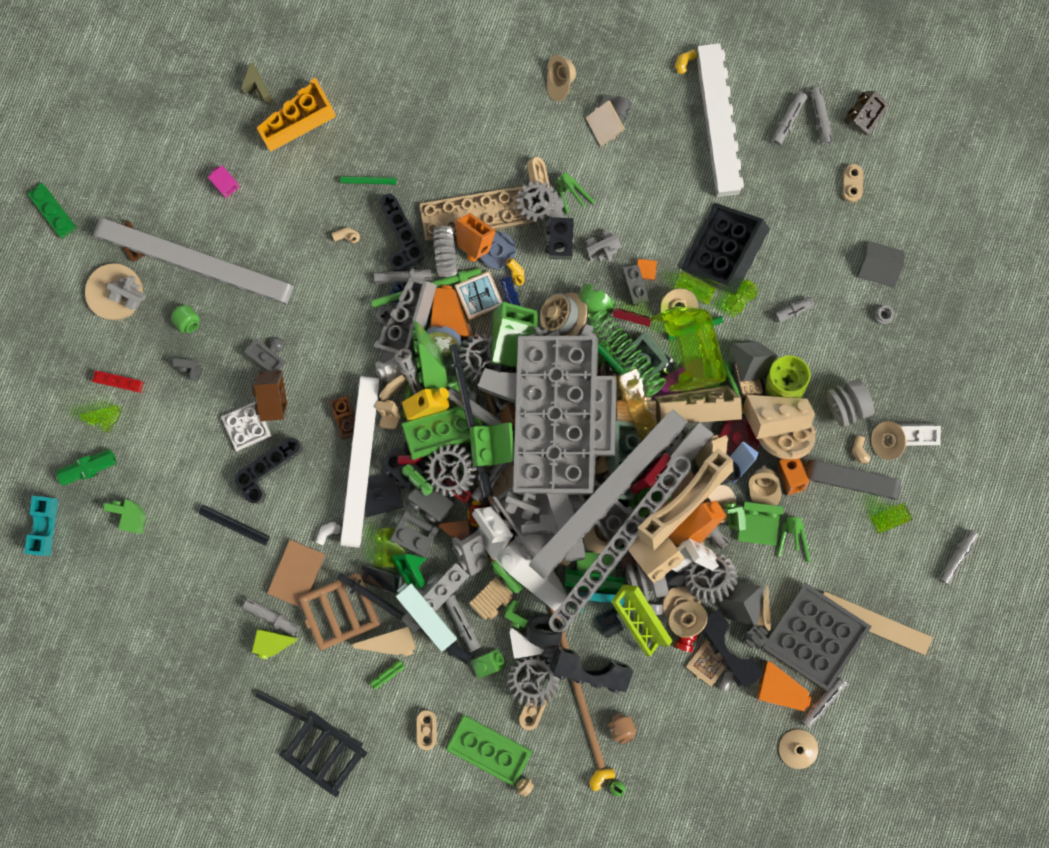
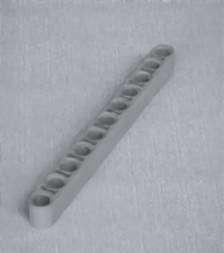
M99 218L93 236L98 239L288 305L294 286L104 218Z
M672 409L533 558L529 566L545 579L683 430L688 421Z
M678 456L670 463L552 615L549 625L553 631L562 632L570 626L639 537L638 530L635 534H630L627 527L630 523H636L639 527L647 519L641 518L640 510L647 507L650 510V515L658 512L688 474L691 464L686 457ZM680 460H684L687 463V467L683 471L676 469V464ZM667 476H672L675 479L674 484L670 487L664 485V479ZM654 492L662 493V500L660 502L652 501V494ZM618 539H624L626 543L622 550H618L615 546V542ZM607 554L613 557V563L609 566L603 562V558ZM594 570H598L601 573L600 580L596 582L591 579V573ZM581 586H586L589 590L586 597H582L579 594ZM570 601L576 604V610L573 613L567 610V604ZM557 617L564 620V626L561 629L557 628L554 624Z

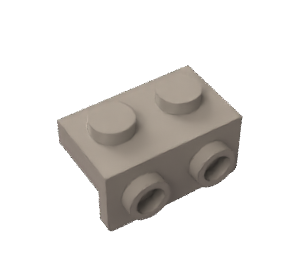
M479 532L473 533L462 541L456 537L452 539L453 551L458 558L457 564L467 574L472 576L490 565L482 535Z

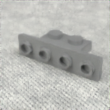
M454 563L443 575L439 572L436 575H431L427 580V584L422 589L419 588L418 591L436 611L469 575L457 563ZM409 612L402 617L403 622L416 632L421 627Z

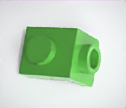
M735 502L725 503L724 507L721 508L728 515L729 529L746 530L744 506H738Z
M513 600L512 603L509 602L504 610L506 613L504 617L511 620L510 625L519 630L522 627L527 628L528 620L514 613L519 602Z
M498 649L471 661L478 679L505 667L504 658Z

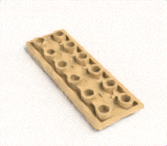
M523 186L420 203L425 240L434 241L433 230L439 226H451L454 237H457L456 220L468 213L473 214L494 230L535 223L533 218L528 221L526 219L527 215L524 217L521 215L523 210L517 209V206L521 203H518L516 199L521 198L518 192H524ZM525 200V205L528 210L529 203Z

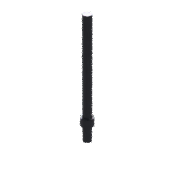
M259 691L256 698L303 722H306L308 719L307 714L262 691ZM314 722V724L312 725L313 727H315V728H317V729H319V730H321V731L324 730V729L321 728L319 725H317L315 722ZM345 731L342 732L344 735H346L348 738H350L352 741H354L356 744L362 747V742L350 737L349 733Z

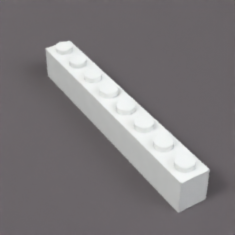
M720 43L698 46L696 51L716 197L739 195L741 188L744 187L743 178L739 177L741 162L736 156L738 142L734 140L733 135L736 133L735 122L731 121L733 106L729 104L728 97H730V87L726 86L728 71L723 65L725 51L724 49L721 50Z

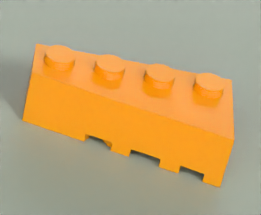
M315 77L306 88L297 92L298 95L291 101L288 100L284 103L283 108L278 112H274L257 127L270 152L336 117L331 104Z

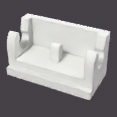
M935 423L898 424L905 432L906 446L940 445V425Z

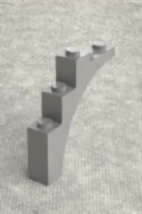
M586 324L580 336H595L593 326ZM485 368L478 388L483 392L516 404L517 373L497 372Z

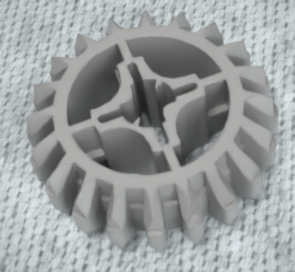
M451 226L436 227L433 230L438 275L440 277L455 276L457 273L453 229Z
M478 333L474 337L469 336L467 341L464 340L461 343L463 347L458 348V351L461 353L459 354L461 362L466 361L462 368L463 373H467L465 379L471 376L472 383H475L477 379L479 383L483 374L481 370L484 367H492L497 372H502L507 368L504 365L491 363L492 335L488 338L486 333H483L481 337ZM476 345L484 346L481 351L471 350V347ZM483 354L484 362L481 364L482 358L480 356ZM469 359L473 361L475 365L474 367L471 365Z
M447 444L446 450L440 447V452L433 451L434 455L428 456L431 462L425 463L430 469L424 472L430 473L426 480L433 481L430 485L432 487L437 486L436 492L442 491L444 496L449 492L450 496H455V492L461 495L462 490L468 491L467 485H473V481L470 478H476L472 471L477 470V467H472L471 465L473 461L469 460L472 454H465L466 448L460 449L458 444L454 445L453 448L450 444ZM445 455H455L459 460L451 462L445 458ZM438 464H440L442 469L440 474H438ZM455 466L452 469V473L447 474L450 470V467ZM461 466H464V476L460 473ZM450 478L452 481H455L457 485H447L443 482V480Z
M717 552L714 553L717 557L715 560L718 567L721 568L719 570L714 569L712 571L696 562L694 564L689 563V569L685 570L686 577L684 580L687 583V590L690 591L692 596H696L698 601L703 598L705 603L709 599H711L712 603H715V599L718 598L722 602V596L729 598L728 591L734 592L733 586L737 585L736 578L738 575L735 571V565L732 564L729 558L726 559L724 554L719 557ZM697 584L706 585L709 589L702 588Z
M529 656V660L522 657V663L517 660L515 662L516 667H510L512 673L507 674V678L510 679L507 681V686H510L508 691L509 693H514L512 698L514 700L519 698L518 703L520 705L525 701L527 708L530 706V703H533V707L537 708L538 702H540L541 706L545 705L544 700L551 702V696L555 697V690L559 689L557 683L560 679L555 677L550 670V664L547 665V658L541 661V656H537V660L533 659V656ZM533 669H539V670H541L542 672H539V673H538V672H535ZM526 671V678L522 679V682L517 683L519 675ZM530 676L534 681L536 680V686L532 682L530 683ZM549 679L548 687L541 692L540 685ZM531 690L534 694H528L524 691Z

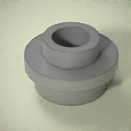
M881 305L875 310V319L881 324H888L894 318V311L888 305ZM881 312H886L887 317L883 318Z

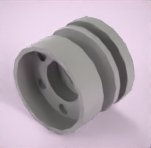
M859 378L845 383V391L842 387L838 386L835 390L831 389L826 392L829 409L842 428L848 426L849 423H855V415L860 420L874 415L875 410L871 396Z
M637 561L635 562L636 571H633L631 563L625 565L627 584L638 586L647 601H649L648 591H652L655 598L669 595L665 576L653 583Z

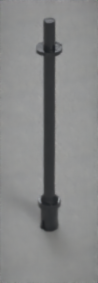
M457 344L449 345L453 364H450L449 368H454L470 435L469 428L476 426L462 366L466 364V361H460ZM477 466L478 474L476 481L479 482L481 497L494 495L490 483L491 474H488L485 466Z
M343 573L339 574L337 579L352 588L351 594H354L355 591L403 621L402 617L405 613L360 585L361 579L355 582ZM421 627L417 630L430 639ZM456 641L446 648L447 655L454 656L465 665L472 656V653L458 646Z

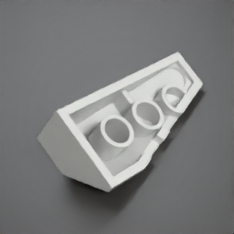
M514 539L495 560L512 577L556 611L568 596L558 576H556L553 570L543 579L529 566L531 561L525 553L528 551L524 544L520 546L516 539Z

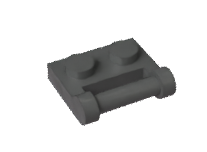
M405 509L389 541L424 558L439 530V526L431 525L410 514V511ZM409 521L428 531L427 537L405 526V522Z

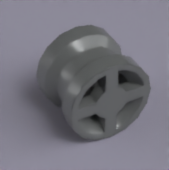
M382 307L377 312V320L381 326H387L391 318L392 308Z

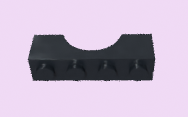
M718 609L707 616L706 626L700 633L704 638L708 636L712 642L710 644L711 649L715 654L719 653L723 658L721 663L727 671L731 670L734 675L732 679L737 687L742 686L743 689H746L761 679L764 674L753 658L740 659L728 651L725 645V635L730 625Z
M556 646L549 667L554 676L559 679L571 678L576 683H590L591 686L599 689L606 687L614 693H619V691L626 692L633 674V670L628 664L610 660L604 667L598 670L584 669L580 664V656L575 650Z

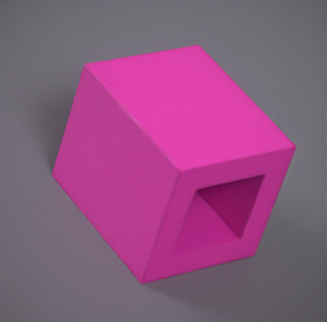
M223 165L214 168L210 172L211 175L208 176L225 198L240 187Z

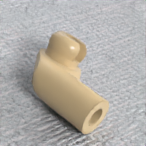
M349 227L332 233L335 242L344 238L351 243H357L360 239L359 233Z
M856 435L852 454L859 463L867 464L870 461V455L863 449L865 437Z

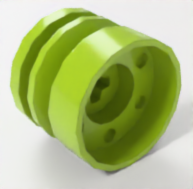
M785 355L773 362L766 379L768 395L772 397L802 398L811 379L807 363L801 358L792 355Z

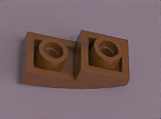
M349 396L331 400L330 404L341 439L353 437L355 414Z

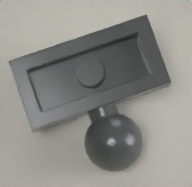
M278 337L271 339L269 348L255 339L243 353V355L264 371L281 370L286 363L285 360L275 353L281 352L284 349V341Z

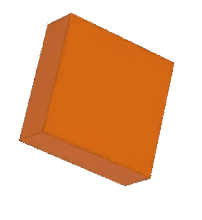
M638 259L637 265H639L643 280L654 281L657 261Z

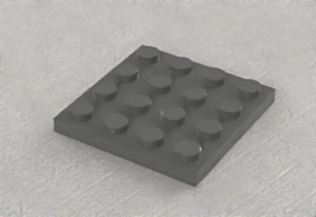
M804 582L762 648L829 692L872 626Z

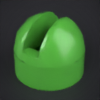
M615 780L610 784V792L613 796L620 797L625 793L626 788L622 781ZM614 785L621 789L622 792L620 793L613 788Z

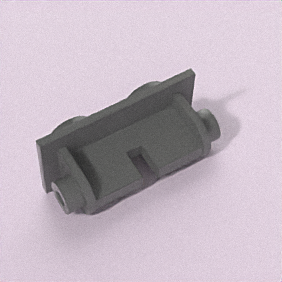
M639 265L623 267L622 276L624 277L626 287H628L629 302L633 306H637L642 302H648L649 299Z

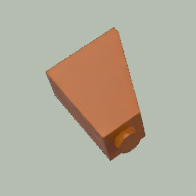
M441 285L440 288H436L434 294L431 327L437 326V328H442V326L454 329L461 338L467 339L470 336V332L458 295L451 286Z
M717 500L702 503L668 537L676 548L689 538L698 543L703 542L726 515Z
M765 660L762 670L764 676L760 679L756 699L805 711L811 701L809 691L772 662Z

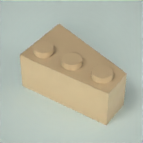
M746 395L742 408L756 439L808 429L811 427L815 416L808 399Z

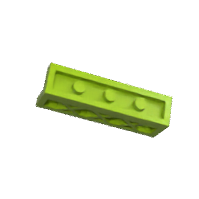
M622 585L611 602L644 654L651 657L658 645L669 647L672 639L639 587ZM622 597L625 599L624 607L619 603ZM630 610L633 611V621L630 620ZM639 624L642 625V635L638 632ZM647 637L652 641L649 648L647 646Z

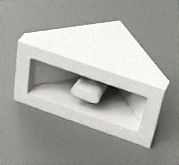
M514 627L511 628L510 637L514 659L543 653L544 649L542 647L531 644L523 633Z

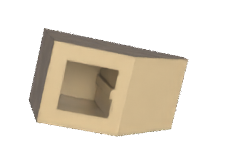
M716 435L711 437L698 452L694 459L699 470L704 461L717 448L726 454L727 436L719 438Z

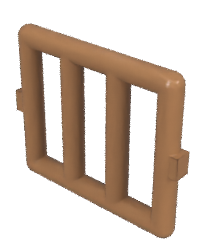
M359 573L348 576L355 582L361 579L360 585L365 587ZM339 580L299 597L300 605L307 620L305 623L307 628H310L319 650H324L378 627L380 624L371 603L372 601L360 594L370 622L359 625L344 588L346 585ZM336 589L353 628L344 633H341L326 596L327 593ZM317 597L320 599L335 636L323 641L308 601Z

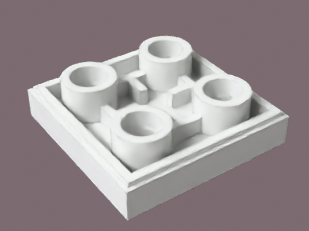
M257 401L221 416L236 452L272 437L266 421L260 422L259 415L255 413Z

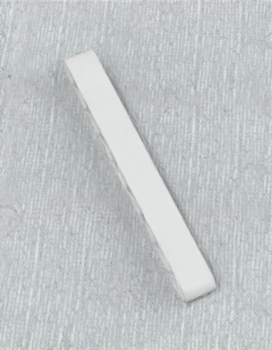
M360 376L340 546L360 548L379 378Z

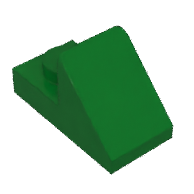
M394 554L392 556L404 582L408 586L412 583L415 588H422L426 584L418 569L426 558L410 554Z

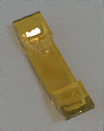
M634 368L618 376L627 410L641 441H643L658 424L653 419L642 390L643 383L638 370Z

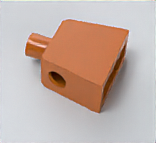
M471 213L456 220L457 245L467 253V260L476 261L479 257L490 251L496 230Z
M780 458L777 469L786 495L789 496L806 490L809 479L800 458Z

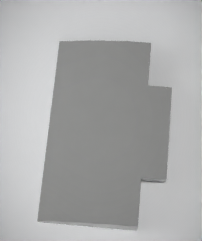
M518 336L513 493L593 495L595 492V456H615L617 377L597 376V336Z

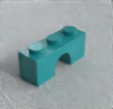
M32 496L29 515L33 516L34 522L32 532L26 536L24 554L51 556L59 499Z

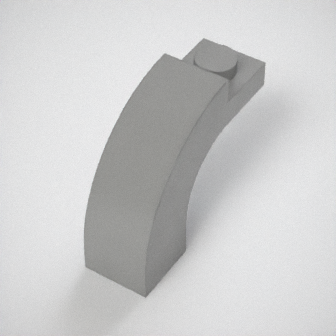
M540 515V523L532 520L526 521L525 525H521L522 536L544 533L555 536L558 532L553 515ZM583 542L578 543L565 557L566 562L585 560Z

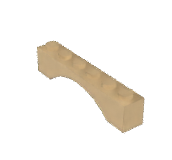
M717 448L704 461L698 473L680 495L663 509L651 514L638 527L639 539L655 550L733 472V459Z

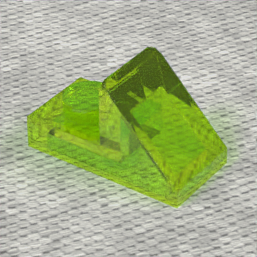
M115 405L80 414L81 421L91 426L100 424L101 420L103 431L110 433L121 416L123 407Z
M905 502L898 505L895 504L870 516L878 534L913 520Z

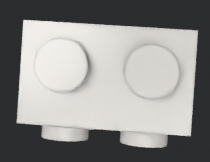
M494 507L475 509L472 515L479 524L476 532L482 535L485 549L491 558L495 560L506 548L513 534Z
M689 538L683 541L677 548L685 560L672 570L680 573L689 567V563L693 564L696 562L713 571L718 567L715 560L717 557L711 549Z

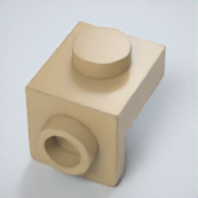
M377 401L375 408L382 415L379 426L385 429L397 430L403 414L393 401Z

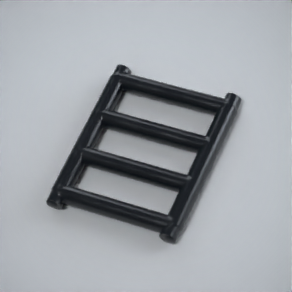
M310 710L304 725L287 749L281 751L279 755L328 793L337 797L340 792L338 790L360 759L366 757L368 752ZM315 722L324 730L300 762L292 754ZM331 734L339 740V743L316 774L307 766ZM345 746H347L355 754L334 784L331 785L323 777Z

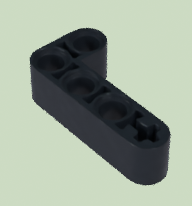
M385 194L382 196L380 204L402 246V249L391 254L389 264L394 271H405L421 263L424 259V252L396 197L392 194ZM389 201L392 203V206L395 210L393 212H391L389 206L387 205V202ZM396 217L403 218L400 224H394L393 221ZM406 233L412 235L408 241L402 240V236ZM413 250L420 251V255L416 258L411 257L410 253ZM400 258L403 260L402 265H393L396 259Z
M287 438L236 473L234 481L248 502L260 504L265 500L266 493L259 482L302 452L303 445L299 440ZM291 443L297 444L295 445V451L290 449ZM275 453H280L281 460L277 463H274L273 455ZM263 463L265 465V471L259 474L257 472V466ZM247 474L249 476V481L247 484L243 485L241 483V477ZM258 490L260 493L257 500H253L251 497L252 492Z

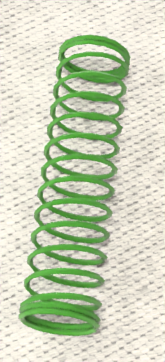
M601 310L589 320L588 325L593 326V328L599 326L597 330L593 329L596 332V336L601 337V342L605 343L606 348H610V353L615 354V359H619V364L624 365V369L629 370L628 373L630 374V370L639 366L646 359V356L637 359L629 369L625 368L626 364L632 362L641 354V350L633 353L625 363H621V359L631 354L637 345L630 346L621 357L617 358L616 354L627 348L631 344L632 339L626 340L619 346L616 352H612V347L623 342L627 334L619 336L623 328L614 331L618 326V323L610 325L614 317L606 319L607 315L596 323L604 314L608 313L609 315V311ZM612 319L607 325H605L604 327L601 328V326H602L605 322H607L608 320ZM616 324V326L611 331L606 333V331L609 328ZM610 325L602 335H598V331ZM621 330L616 336L611 338L612 335H614L617 331ZM612 331H614L606 341L602 340L603 336H606L610 334ZM619 336L611 346H607V342ZM625 336L620 342L615 344L621 337ZM630 341L624 348L620 349L625 343ZM634 347L628 354L624 355L629 349ZM650 362L644 363L635 374H630V376H633L635 380V375L648 368ZM646 364H648L644 369H642L641 371H639L643 366H645ZM655 367L647 370L639 380H635L636 382L638 381V387H643L642 392L646 396H652L666 383L664 378L657 379L660 373H656L644 385H639L641 380L654 372Z

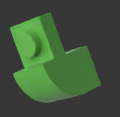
M125 499L124 506L123 502L112 500L111 504H104V511L122 514L119 530L143 533L145 512L137 502Z

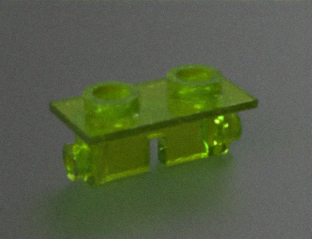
M683 271L674 289L684 288L691 291L698 301L706 305L709 304L716 290L715 287Z
M749 279L743 280L737 291L739 296L731 294L723 302L722 308L727 312L730 311L733 318L744 310L745 305L757 296L759 290L756 282L752 283Z

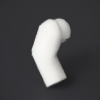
M336 522L323 525L318 532L315 542L324 545L328 535L340 533V525L336 524Z

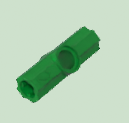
M109 449L97 455L86 456L76 460L74 464L57 470L56 476L61 486H65L80 479L92 478L98 475V472L116 466L117 460L112 450Z
M567 569L564 586L575 587L586 572ZM591 573V577L596 576L600 580L601 574ZM608 576L597 591L617 594L622 585H624L625 578ZM581 586V587H580L581 589H587V590H588V588H587L586 586Z

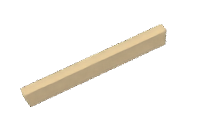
M823 591V595L872 626L869 632L920 654H927L933 637Z

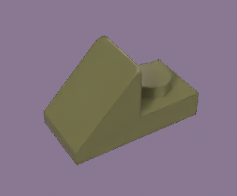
M250 63L241 87L244 94L255 90L259 99L264 98L266 103L273 101L254 63Z

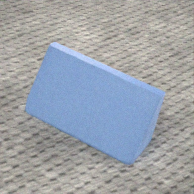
M742 442L730 455V458L738 464L741 476L756 460L758 452L745 442Z

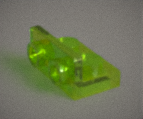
M395 528L376 529L374 534V542L376 544L374 562L378 567H397L392 556L394 554H405L404 548L389 541Z

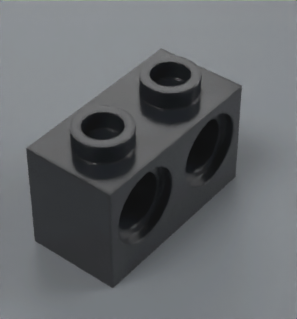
M551 217V222L547 223L546 235H550V242H546L545 253L549 254V259L572 260L574 218ZM559 225L563 226L565 228V231L563 233H557L554 230L555 227ZM561 244L565 249L562 252H556L554 246Z
M396 446L380 462L383 465L381 470L389 477L393 475L397 479L395 483L402 490L405 488L410 490L414 484L411 481H404V474L402 473V468L407 464H399L397 468L389 466V462L392 459H398V455H405ZM410 464L414 471L416 470L422 477L425 475L416 464Z

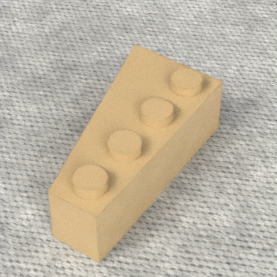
M728 385L654 397L656 401V419L658 422L672 409L687 420L688 423L742 419L741 397Z

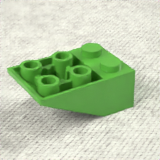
M502 302L493 312L491 363L517 369L518 336H528L534 333L533 328L537 326L538 311Z
M414 321L415 329L411 330L414 341L419 382L424 383L425 389L448 387L441 348L417 321Z

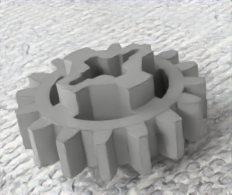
M539 180L536 181V185L530 181L528 188L523 185L524 192L519 191L518 194L521 198L516 199L518 203H521L517 206L518 210H523L521 215L523 217L527 215L526 219L528 221L533 218L535 223H538L539 218L544 222L545 216L551 218L550 212H556L553 206L558 204V201L554 200L557 194L552 193L553 187H548L547 182L541 185ZM546 193L549 196V203L545 199ZM525 200L529 203L528 210L525 205ZM534 200H541L540 203H534Z

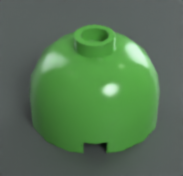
M584 283L578 294L580 300L587 306V319H591L601 310L609 311L610 314L616 306L614 301L601 290H592L594 286ZM608 313L604 314L599 319L606 317Z

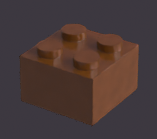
M283 371L259 372L257 379H255V384L252 386L253 397L257 399L255 413L259 415L260 422L283 420L288 406Z

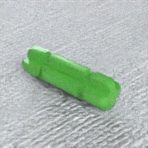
M410 464L402 468V473L409 477V480L418 489H422L421 492L424 495L428 496L432 493L433 487L428 482L426 483V480L416 470L414 471Z
M401 660L396 661L393 666L388 667L378 677L370 681L371 686L375 690L382 686V683L385 684L397 675V672L405 669V665Z

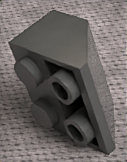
M416 487L408 496V499L411 500L409 504L418 511L422 509L426 511L425 516L432 522L436 523L437 520L442 522L455 504L440 492L437 493L434 488L432 493L426 496L421 492L422 489Z

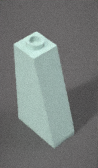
M405 583L397 590L399 593L396 596L397 599L441 652L457 640V636L412 583L409 586Z

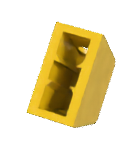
M424 389L404 400L402 405L407 420H414L448 409L449 402L447 398L449 397V392L447 389Z

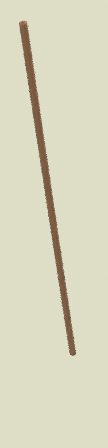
M469 323L467 326L470 336L474 337L471 324ZM477 345L471 347V350L479 351ZM483 392L489 412L496 416L498 413L492 395ZM549 607L552 616L556 611ZM563 631L560 646L569 649L565 632ZM571 679L598 769L604 768V760L581 685Z

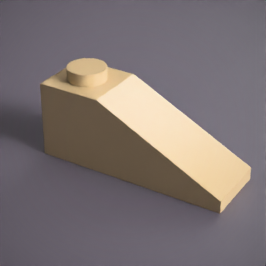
M410 627L353 644V648L393 655L402 654V657L414 654L413 650L417 649Z

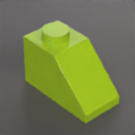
M257 629L252 653H256L258 658L268 659V657L275 656L297 642L298 637Z

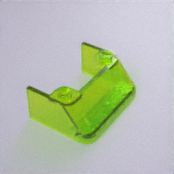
M672 307L651 317L652 321L664 322L665 331L669 335L677 337L686 372L679 375L678 383L669 387V391H691L716 385L726 380V371L713 320L706 309Z

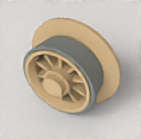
M555 293L548 297L541 307L539 313L540 327L542 330L547 329L548 334L558 331L560 336H578L586 322L587 306L580 300L577 293Z

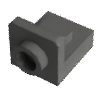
M173 358L172 366L178 368L179 372L189 373L191 370L190 380L198 382V378L202 375V367L199 362Z

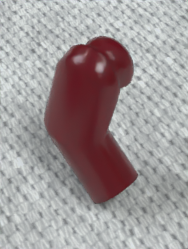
M398 455V464H415L424 457L412 460L411 455Z

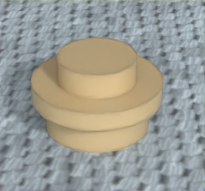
M522 778L516 785V793L523 797L527 796L534 787V784L531 783L532 780L530 778Z

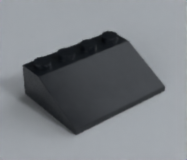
M715 203L686 256L681 269L721 290L736 295L770 228L762 218Z

